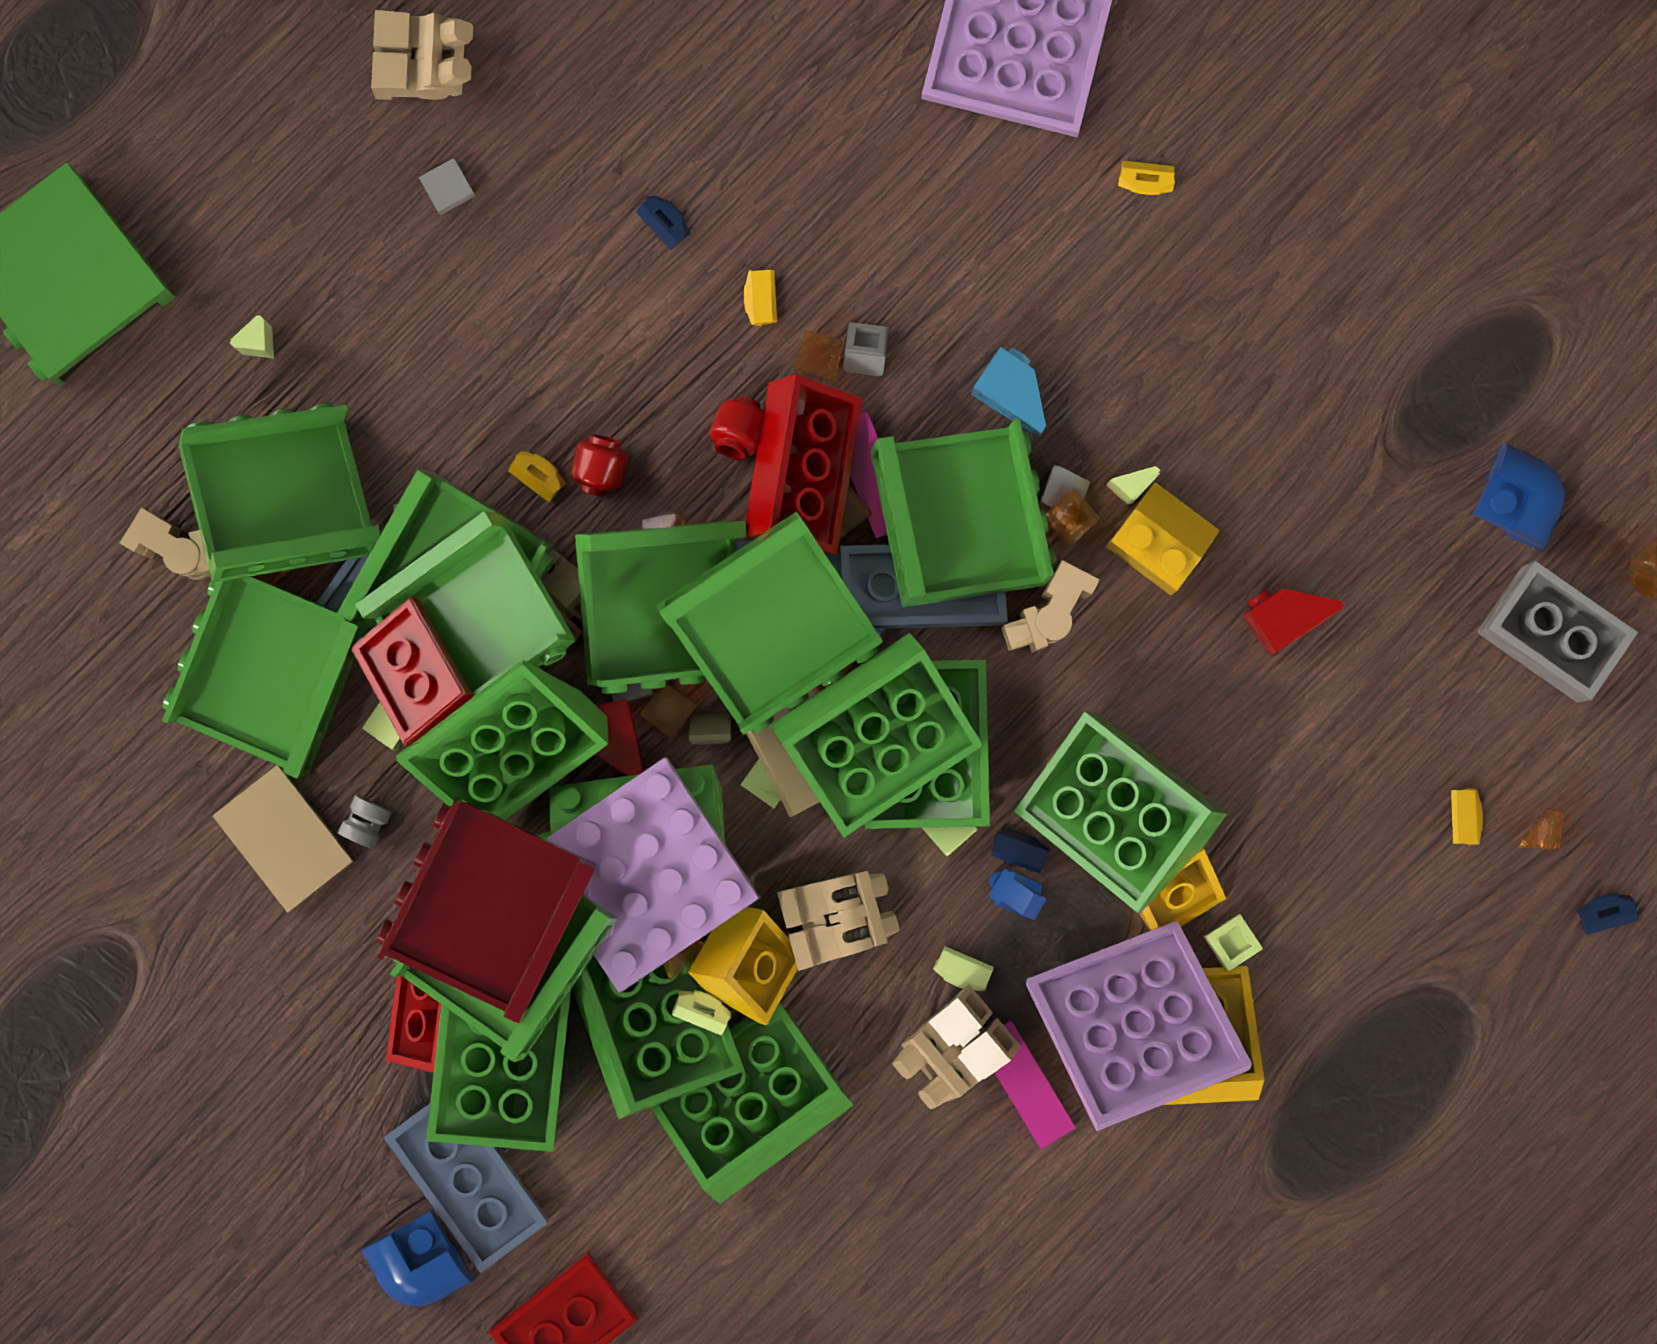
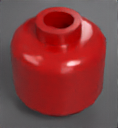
M738 397L737 400L722 402L709 431L711 441L715 444L714 447L718 453L733 460H743L745 457L757 453L764 419V412L760 410L758 402L748 397Z
M590 434L589 439L578 442L571 468V477L576 482L582 484L581 492L604 497L606 491L617 490L621 487L628 462V454L621 448V441L608 436Z

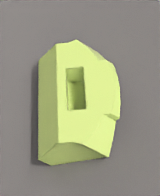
M944 946L933 970L942 976L945 981L964 989L967 985H970L976 991H986L994 967Z
M694 990V992L679 991L672 1015L721 1036L728 1021L731 1019L730 1011L721 1004L719 999Z

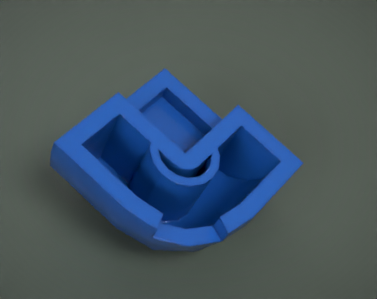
M1504 443L1485 479L1487 484L1472 515L1505 530V535L1542 552L1563 510L1565 491L1559 474L1544 461Z
M433 1210L428 1211L361 1249L381 1288L394 1301L405 1306L423 1307L438 1302L475 1280L455 1243L453 1245L450 1243Z

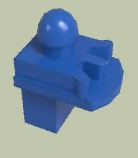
M1004 868L1003 872H994L989 878L992 891L988 897L994 900L997 906L1035 920L1046 901V898L1041 895L1042 884L1029 876H1023Z

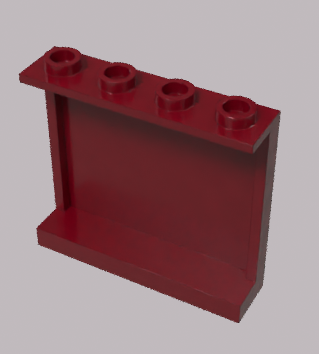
M456 797L451 806L445 803L442 804L432 827L439 829V832L432 845L427 842L423 843L413 863L414 866L420 868V871L414 883L405 880L394 902L401 909L394 922L386 919L375 943L382 945V948L377 958L383 960L386 955L504 1011L503 1017L519 1024L595 871L596 863Z

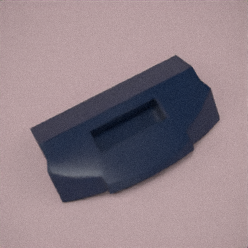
M655 195L649 196L636 211L670 250L674 249L690 235L685 218L667 199L663 200Z
M1013 830L997 831L990 856L1041 874L1050 849L1040 843L1038 839Z
M1609 894L1589 901L1588 904L1577 910L1586 935L1637 921L1636 903L1630 895Z

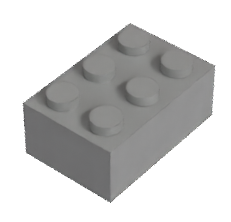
M1536 561L1520 568L1476 632L1577 703L1590 701L1594 698L1638 634L1636 630Z

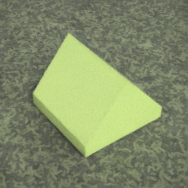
M260 315L255 316L229 342L242 355L274 358L272 326Z

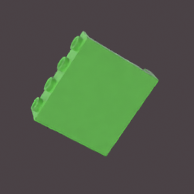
M67 162L0 213V318L7 326L3 333L15 348L20 350L24 347L32 358L27 362L29 367L43 382L49 379L55 384L62 386L65 382L60 376L156 302L164 307L176 298L80 174Z
M323 403L306 411L293 412L290 409H282L265 417L253 418L250 415H240L230 419L228 422L211 424L209 421H199L190 424L187 428H182L178 446L212 583L368 557L381 534L379 526H372L356 468L344 422L348 411L347 405L333 406L330 403Z
M1020 418L1014 419L1007 428L894 443L892 436L878 438L874 443L870 453L902 608L1044 586L1054 576L1053 572L1056 571L1057 567L1056 556L1053 548H1048L1045 536L1048 530L1047 515L1043 508L1039 509L1036 495L1039 493V478L1036 470H1031L1028 458L1031 452L1030 437L1027 431H1022Z
M417 470L337 614L350 622L359 620L373 629L378 625L376 620L362 618L355 606L357 602L483 511L497 514L502 513L431 470ZM502 514L537 575L542 579L554 561L550 553L555 545Z
M483 511L355 604L362 618L374 619L379 624L409 597L419 599L472 692L473 697L522 660L537 668L542 664L547 666L557 662L566 655L565 648L576 641L503 515Z
M797 511L657 604L659 613L667 625H670L738 723L743 735L751 730L753 733L762 731L774 721L773 715L785 707L788 710L798 707L809 698L807 692L819 684L826 687L834 683L844 674L843 668L855 660L858 664L867 661L878 652L877 646L883 642Z
M722 521L575 534L587 685L602 687V693L610 694L627 692V684L641 683V689L666 687V680L679 678L680 684L704 683V674L671 626L667 625L658 611L657 604L737 551L736 539L747 538L745 521Z
M255 576L213 583L211 579L207 594L211 597L206 610L201 611L195 619L192 632L196 635L191 648L186 649L179 660L177 670L181 673L177 684L169 689L164 698L163 709L166 712L162 722L167 724L178 722L283 767L282 773L296 779L308 776L356 657L351 647L364 637L368 626L359 620L350 622L338 615V611Z
M585 894L582 895L519 1024L503 1017L504 1011L394 959L393 961L397 964L390 974L394 977L403 976L501 1046L500 1053L511 1061L516 1062L526 1057L618 920V917Z

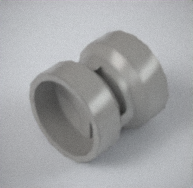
M355 795L350 804L351 814L348 820L342 821L337 833L360 845L376 849L380 840V828L388 823L393 812L379 804Z

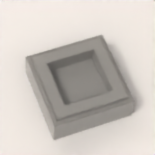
M454 158L418 177L439 215L475 197Z

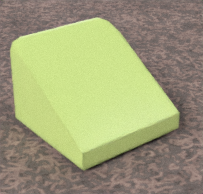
M1154 466L1113 478L1107 483V487L1123 502L1131 505L1160 474V469Z
M379 702L362 729L390 749L397 751L402 741Z
M977 827L922 828L946 856L951 854L978 830Z

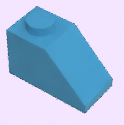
M1000 347L974 385L971 395L1010 421L1020 418L1022 429L1038 439L1043 433L1046 423L1035 369L1029 366L1031 361L1021 352L1013 348L1006 351Z

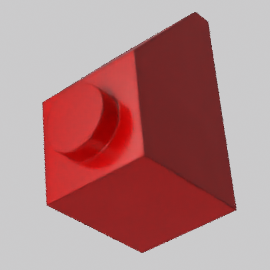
M1266 589L1248 601L1252 609L1244 613L1243 617L1270 656L1345 607L1340 600L1282 589L1272 595L1270 590Z
M624 699L598 705L597 707L607 716L608 745L594 755L628 776L643 773L645 766L630 702Z

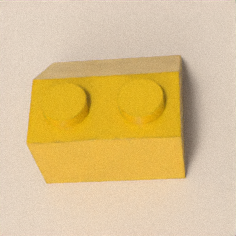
M1154 482L1106 545V548L1171 596L1180 588L1201 560L1220 530Z
M1202 848L1150 904L1139 913L1149 931L1178 921L1181 927L1226 900L1205 849Z
M746 907L711 931L688 973L708 994L756 1022L767 1025L798 968L790 939L764 910Z

